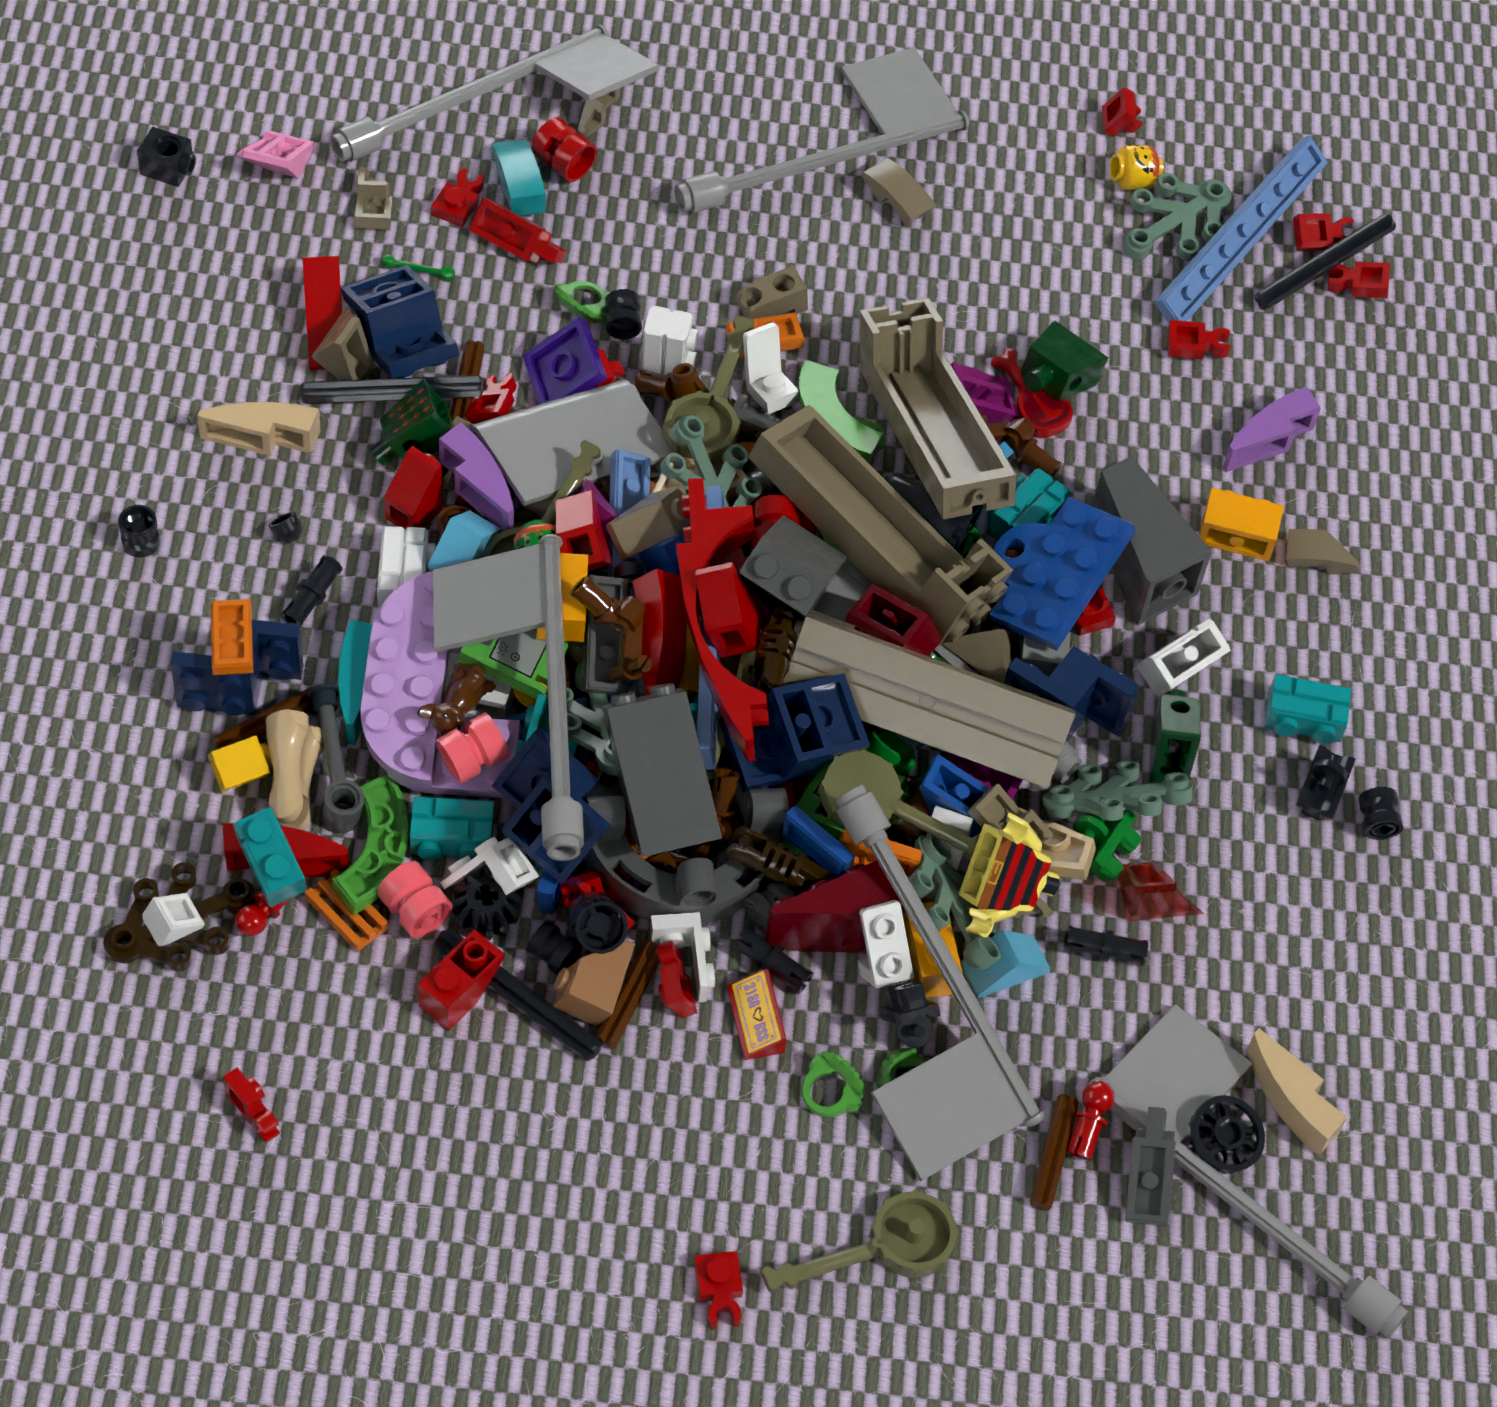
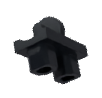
M1322 745L1318 746L1296 806L1302 807L1301 812L1303 815L1319 821H1323L1325 817L1333 819L1355 763V758L1340 756Z
M908 979L884 986L888 1005L879 1008L881 1019L896 1024V1035L902 1044L912 1048L925 1045L932 1034V1024L925 1015L933 1018L941 1016L938 1003L926 1000L921 982L911 983V980Z

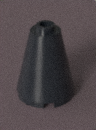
M896 474L892 479L886 476L884 479L959 552L964 544V538L974 528L984 506L982 504L972 506V514L942 519L921 481L900 474Z

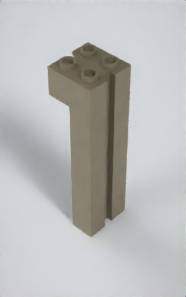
M930 298L901 303L900 311L890 313L888 305L860 310V372L942 519L972 514V506L983 504L986 511L1015 506L1016 473L943 353V320Z
M810 404L759 436L748 458L874 585L928 614L943 639L939 645L944 643L947 638H950L953 642L956 641L957 636H962L967 631L970 623L973 622L975 625H978L984 621L992 611V608L989 606L990 603L998 600L1007 590L1008 586L1005 582L1013 572V569L982 538L975 543L964 559Z
M811 610L806 618L800 616L799 620L797 619L793 629L796 633V647L792 654L789 671L783 679L782 686L845 673L861 721L1042 787H1049L1060 753L1075 717L1074 709L854 630L855 625Z

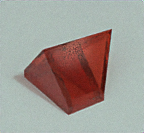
M1155 861L1123 864L1124 868L1118 876V881L1128 921L1205 914L1177 889L1176 882Z

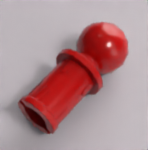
M257 892L253 896L256 905H246L237 912L235 917L237 929L245 936L259 935L267 927V916L273 919L280 916L279 910L290 899L269 907L263 893Z
M1093 1081L1084 1088L1082 1100L1086 1109L1085 1112L1076 1111L1075 1113L1078 1120L1069 1147H1067L1066 1152L1080 1159L1081 1156H1084V1160H1092L1102 1126H1107L1108 1123L1107 1120L1101 1118V1114L1110 1110L1114 1104V1091L1108 1083Z

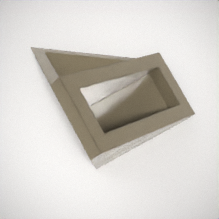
M347 305L311 357L338 380L366 379L375 367L360 319L352 315L350 307Z
M996 629L957 636V640L954 642L947 638L943 645L987 678L1004 684L1007 668L1016 657L1018 658L1019 634L1011 630Z

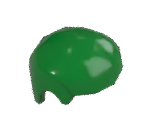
M871 724L866 732L870 744L867 752L878 755L888 763H892L897 776L906 777L909 775L916 764L914 750L904 740L894 736L892 731L885 729L876 732L877 726Z

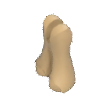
M284 709L274 712L266 718L267 740L274 778L272 790L269 794V807L272 808L277 821L283 826L305 831L309 826L311 818V778L316 761L325 750L322 729L310 726L309 716L304 712Z

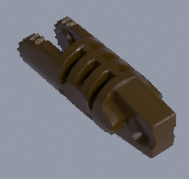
M778 603L770 610L761 630L754 660L753 682L751 683L753 688L766 693V696L772 688L783 685V679L789 671L796 640V633L793 629L797 621V612Z
M744 826L736 828L733 837L736 842L734 844L731 843L726 852V856L730 860L757 873L761 870L764 872L763 876L770 877L778 883L784 881L785 886L804 892L808 891L815 883L825 879L828 880L830 875L828 870L811 861L804 854L799 853L796 855L794 849L787 848L781 843L773 844V839Z

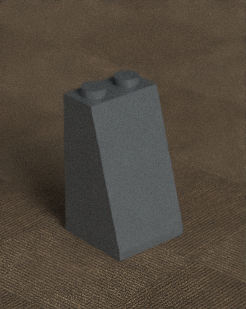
M1132 456L1120 462L1113 461L1106 465L1100 473L1092 507L1134 525L1135 533L1112 569L1132 618L1137 625H1140L1198 595L1212 552Z
M783 515L759 540L740 569L739 574L741 579L748 582L752 587L775 602L793 609L797 612V616L806 618L811 610L815 608L847 559V556Z
M674 683L650 688V695L637 698L634 692L618 694L611 697L612 703L602 705L620 792L625 802L626 820L631 843L642 857L722 839L687 693L682 688L675 689Z

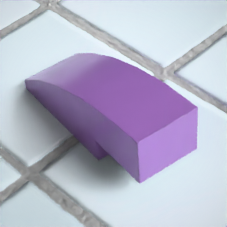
M1306 386L1281 397L1250 419L1229 445L1223 464L1225 472L1288 452L1294 436L1314 429L1321 407Z
M460 422L439 438V462L455 474V492L494 525L501 528L502 531L512 529L514 525V508L504 476L491 453L477 436Z

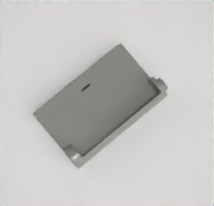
M625 379L468 427L491 453L523 506L556 496L572 470V459L581 454L580 443L583 440L591 442L601 450V457L593 460L591 464L592 474L588 477L585 476L583 479L584 481L586 478L593 484L604 479H610L611 454L616 449L650 457L651 465L661 463L670 453H674L662 434V428L640 398L637 388Z

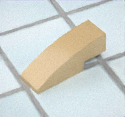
M245 402L203 409L197 415L200 439L268 456L272 455L275 445L311 454L321 431L319 409L298 404Z
M1259 1028L1254 1033L1246 1050L1249 1061L1253 1063V1072L1264 1094L1280 1118L1316 1155L1320 1156L1338 1136L1347 1116L1318 1094L1324 1079Z

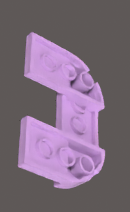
M433 571L421 574L394 590L381 605L373 622L361 701V723L367 747L374 761L376 760L387 771L391 779L412 790L432 794L504 798L491 785L515 756L517 744L520 740V720L492 719L507 744L510 757L493 767L483 764L481 766V774L460 785L448 770L436 746L435 740L440 738L441 734L437 732L429 719H424L417 715L418 709L423 705L443 703L449 651L460 653L462 647L442 652L435 651ZM492 640L483 641L481 643L490 646ZM465 717L464 724L459 731L464 732L465 723L474 719V717Z

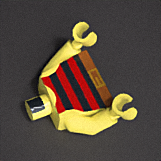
M1011 812L1007 815L1009 821L1003 830L984 823L958 894L979 908H970L969 914L973 916V920L966 927L965 931L984 938L989 936L994 923L1013 917L1018 911L1030 912L1035 908L1040 894L1053 896L1058 891L1060 885L1059 875L1049 871L1051 858L1041 852L1042 841L1027 821Z

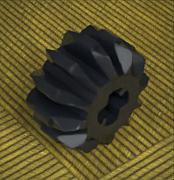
M483 869L480 873V879H475L468 874L465 878V886L457 885L454 891L455 900L452 902V913L454 916H458L457 925L460 929L469 928V933L474 929L479 933L485 932L486 938L490 941L493 938V931H498L506 936V933L509 931V924L516 925L519 920L518 910L521 908V897L519 894H515L516 890L506 895L494 877L489 878L487 872Z

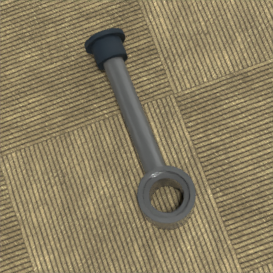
M320 684L308 691V698L313 701L314 711L320 717L330 785L324 793L321 820L329 830L336 833H347L355 829L360 822L364 804V793L358 784L346 780L335 716V711L338 709L337 697L339 696V688L334 684ZM344 803L350 806V809L341 810L335 807L334 804Z

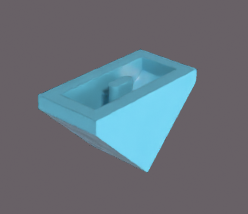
M470 510L450 518L427 568L433 571L434 569L479 559L482 557L488 543L494 538V534L501 533L502 529Z
M1001 930L991 938L1001 954L1000 960L986 970L980 969L976 971L967 964L965 959L961 961V968L977 999L1048 974L1051 970L1034 936L1007 930Z

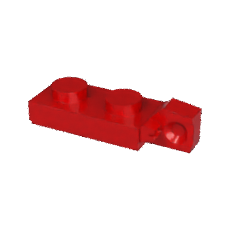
M482 198L469 228V231L523 260L533 261L537 264H540L542 258L554 264L555 262L561 264L567 250L550 242L553 234L546 231L545 228L489 198Z

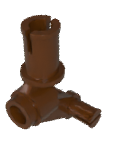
M689 363L675 366L672 372L667 375L643 369L640 370V373L635 378V387L639 393L662 396L668 402L691 393H696L697 391L709 393V390L699 379L698 372ZM729 397L726 398L728 400V403L733 407L736 400L733 398H731L730 400Z
M984 415L982 418L986 423L988 418L986 415ZM1019 418L1013 421L986 424L996 441L1006 442L1015 452L1019 464L1024 462L1033 470L1039 468L1052 478L1060 469L1059 467L1062 463L1037 445L1038 441L1033 438L1034 426L1028 419Z
M585 576L581 578L572 588L570 595L573 598L575 597L595 615L594 621L596 623L611 624L614 631L622 634L619 666L610 669V679H615L614 683H621L624 680L631 682L639 679L643 672L649 671L652 667L651 659L646 660L648 656L641 655L645 605L633 596H626L624 600H618L616 597L610 598L591 581L590 577Z
M727 768L714 770L712 798L722 839L703 843L692 856L672 850L669 854L676 861V868L683 861L692 858L712 860L728 840L734 837L736 828L743 826L741 815L737 812V807L734 805L737 781L739 780L738 772L734 771L732 774V769Z

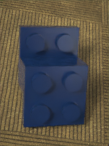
M408 265L341 287L344 301L357 313V317L360 319L373 360L391 379L411 376L416 370L428 366H439L446 363L448 359L459 356L457 342L442 328L435 290Z
M252 619L254 673L213 675L212 655L173 651L170 665L177 707H183L190 711H221L233 716L242 714L255 715L263 676L272 677L276 680L302 679L304 664L300 624Z
M1075 646L1072 647L1049 677L1043 674L1038 667L1027 664L1016 657L1007 668L1004 681L1005 685L1074 709L1075 717L1066 738L1067 742L1086 718L1120 737L1127 728L1140 687L1127 675L1114 671L1101 663L1094 655L1085 653Z
M845 673L772 688L766 696L767 708H763L768 710L769 725L753 726L756 761L746 760L731 736L723 717L721 716L718 720L735 771L739 773V782L743 793L747 792L748 789H761L815 777L829 759L863 749L867 750L870 746Z
M539 727L532 733L491 786L517 808L501 831L562 884L610 828L611 824L584 801V798L591 793L600 779L569 753L570 796L583 807L584 845L580 849L579 856L571 860H554L547 855V850L542 845L541 808L552 799L550 735Z

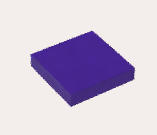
M581 317L576 318L522 355L539 404L592 389L607 379L588 323Z

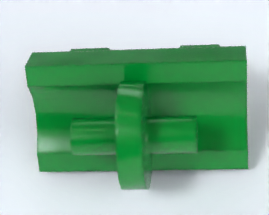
M1125 809L1123 817L1115 821L1104 820L1096 815L1094 817L1082 815L1075 824L1078 833L1094 839L1096 851L1089 872H1092L1103 882L1116 879L1124 868L1123 864L1112 854L1116 849L1122 856L1129 854L1137 848L1142 840L1140 835L1131 826L1136 818V815L1131 810Z

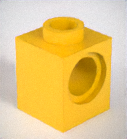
M257 735L214 750L208 755L221 793L264 778L271 773L268 767L272 765L269 748L266 742L259 743Z

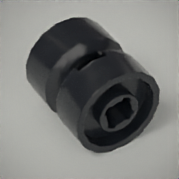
M595 891L581 893L571 901L567 908L565 919L568 930L590 952L598 954L612 952L621 946L625 940L628 931L626 915L605 894Z

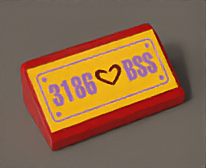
M760 970L728 984L726 988L744 1060L785 1053L786 1035L769 970Z

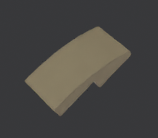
M889 158L861 174L878 201L882 203L888 199L906 226L931 212L937 206L923 187L905 169Z

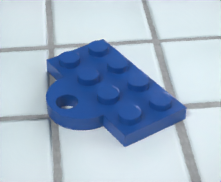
M1068 497L1049 526L1042 523H1025L1008 530L1000 537L993 550L1013 569V572L1005 582L1008 586L1007 590L989 614L992 622L1057 651L1135 533L1134 525ZM1020 546L1024 548L1023 553L1018 557L1009 558L1005 556L1006 552L1012 547Z

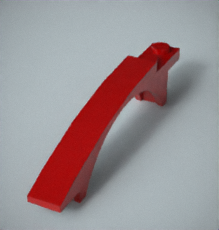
M692 478L688 479L689 494L681 495L683 518H690L691 526L683 527L684 543L676 544L687 624L704 680L731 736L746 760L756 761L753 726L769 725L768 710L763 709L767 708L766 693L736 678L722 666L708 648L699 627L701 604L695 578L696 570L723 564L738 548L755 538L752 505L707 509L704 479Z

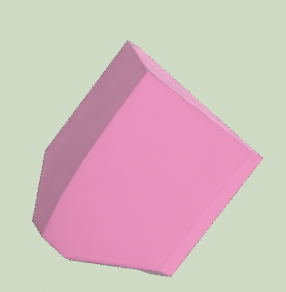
M267 131L264 133L263 139L243 148L236 153V156L267 170L299 178L314 149V142L274 131Z

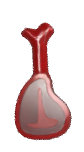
M1007 348L1002 356L993 357L991 366L1004 370L1019 389L1017 398L1018 418H1026L1033 424L1035 429L1033 437L1040 439L1060 434L1068 428L1073 417L1072 405L1067 399L1062 401L1055 400L1043 390L1036 393L1030 392L1024 385V377L1020 372L1021 367L1017 363V350Z

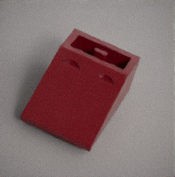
M874 584L867 589L852 607L844 621L855 625L854 630L928 657L943 640L928 614ZM862 721L863 723L867 724L868 726L871 725L870 723H867V722Z
M877 860L867 865L857 864L836 879L831 881L821 880L800 895L795 897L788 895L776 901L770 907L765 940L775 947L777 945L782 946L786 951L859 953L866 949L860 910L892 900L901 902Z

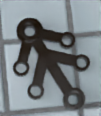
M182 862L172 868L171 877L173 884L168 895L187 893L189 889L195 886L197 876L193 865ZM181 873H188L191 875L186 880H180L177 878L178 875H180ZM149 878L138 880L133 887L135 900L125 922L113 926L105 934L103 945L106 954L112 960L123 964L131 963L140 956L167 964L174 971L186 970L192 962L191 951L186 944L174 943L169 947L150 942L154 938L146 924L142 926L144 921L142 916L152 898L159 897V891L154 880ZM235 878L224 885L221 893L199 901L194 906L202 919L225 909L236 915L244 906L255 905L253 898L255 895L254 887L245 879ZM143 889L153 890L148 896L139 894ZM236 890L245 891L244 894L240 896H234L231 894L233 891ZM218 926L208 930L200 929L178 939L179 941L206 948L213 955L225 953L230 946L228 932ZM214 937L224 939L222 943L217 945L210 943V940ZM123 938L131 939V941L125 945L117 943V941ZM178 953L186 955L181 961L172 959Z

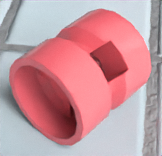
M486 712L465 723L464 732L454 729L435 740L445 765L460 785L481 774V766L483 764L493 767L510 757L509 749L502 734Z
M416 861L407 862L391 871L383 879L377 890L378 897L389 911L394 914H401L398 922L410 937L415 939L422 938L438 929L450 916L453 907L452 902L442 890L435 885L432 886V878L420 863Z

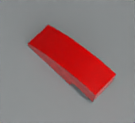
M339 256L302 257L309 370H326L311 356L342 314Z
M654 569L632 581L636 598L645 605L641 655H647L646 660L650 658L652 661L651 669L642 673L647 695L651 694L650 688L658 685L674 683L675 689L679 688L686 644V616L680 576L660 569Z
M222 823L227 871L251 869L235 836L234 823ZM280 826L305 878L330 876V873L335 869L342 873L349 868L347 847L301 829Z

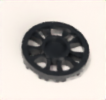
M1228 1095L1215 1096L1202 1103L1191 1116V1121L1188 1125L1190 1126L1191 1135L1189 1143L1193 1146V1152L1196 1151L1201 1159L1212 1168L1221 1171L1222 1174H1233L1246 1170L1260 1158L1265 1145L1264 1127L1255 1110L1243 1100ZM1219 1104L1221 1118L1215 1116L1210 1106ZM1230 1105L1235 1106L1232 1117L1229 1116ZM1244 1113L1253 1124L1248 1128H1244L1239 1121V1118ZM1201 1116H1203V1117L1206 1118L1209 1122H1211L1212 1125L1209 1124L1208 1122H1206L1205 1120H1203V1119L1201 1118ZM1199 1129L1206 1131L1208 1138L1201 1139ZM1245 1135L1256 1136V1141L1245 1139ZM1211 1142L1215 1148L1208 1152L1204 1145ZM1240 1146L1253 1152L1248 1160L1241 1153ZM1217 1151L1222 1153L1223 1162L1214 1158ZM1231 1151H1232V1153H1233V1157H1234V1159H1235L1236 1165H1234V1163H1233Z

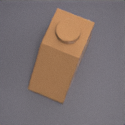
M629 940L625 941L612 952L605 954L593 953L580 958L568 969L564 967L559 972L554 983L553 990L557 991L553 1007L595 1027L613 1014L635 943Z

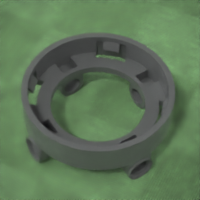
M723 748L715 769H732L733 774L735 768L729 750ZM600 770L596 776L600 779L599 783L588 797L584 798V801L611 826L584 859L590 872L598 870L604 892L618 905L651 921V915L700 912L701 925H705L735 914L744 907L743 902L747 896L762 889L767 879L766 876H763L764 872L760 871L757 877L752 872L747 880L740 885L736 880L748 868L733 860H729L714 870L711 860L692 858L680 863L675 874L658 869L646 862L634 851L625 836L626 810L618 778ZM738 780L734 803L741 815L743 826L773 839V844H778L782 824H784L786 813L789 811L788 796L785 788L766 787L748 789L747 792L743 793ZM619 864L631 877L649 888L645 893L635 889L622 880L613 869Z

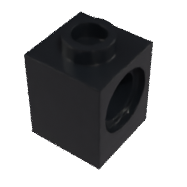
M153 126L137 150L140 175L176 187L180 186L186 175L192 174L196 164V156L193 155L191 139Z

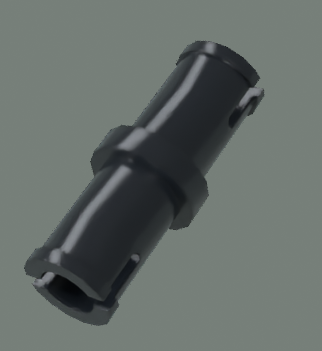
M323 555L309 577L299 582L297 585L298 592L285 610L280 613L281 618L286 623L300 624L301 628L316 604L321 605L327 597L325 592L343 570L341 564L334 558Z
M1071 925L1067 927L1066 932L1068 934H1065L1064 951L1098 956V960L1104 962L1114 959L1135 963L1140 966L1145 964V958L1143 957H1147L1148 940L1113 935V930L1104 929L1103 932L1076 928Z
M746 927L740 933V936L753 945L752 947L742 939H736L733 949L740 951L761 966V970L768 969L770 974L791 987L797 994H800L807 985L795 978L794 974L805 982L811 981L814 975L811 970H807L786 955L785 948L780 945L773 946L753 932L751 928Z

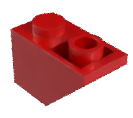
M414 446L407 451L384 495L385 519L397 527H403V529L408 527L425 528L443 510L442 465L433 455L429 453L424 454Z
M593 490L556 500V535L563 541L560 547L561 553L588 555V572L613 565Z
M733 562L696 570L695 578L705 631L720 658L756 651L762 616Z
M474 929L417 983L419 1007L449 1031L478 1003L504 960L505 954Z

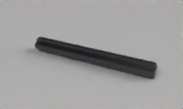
M1384 214L1377 217L1255 294V301L1258 303L1259 308L1262 310L1271 308L1394 231L1396 223L1393 221L1392 216Z
M479 375L309 381L301 384L300 394L302 402L306 404L401 400L424 379L441 398H467L482 396L483 381Z
M448 928L438 935L434 945L447 956L464 938ZM499 966L488 984V988L585 1061H590L598 1055L602 1048V1043L599 1039L559 1009L553 1007L551 1003L503 967Z

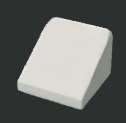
M187 893L152 898L142 916L158 946L168 945L202 929L205 925Z

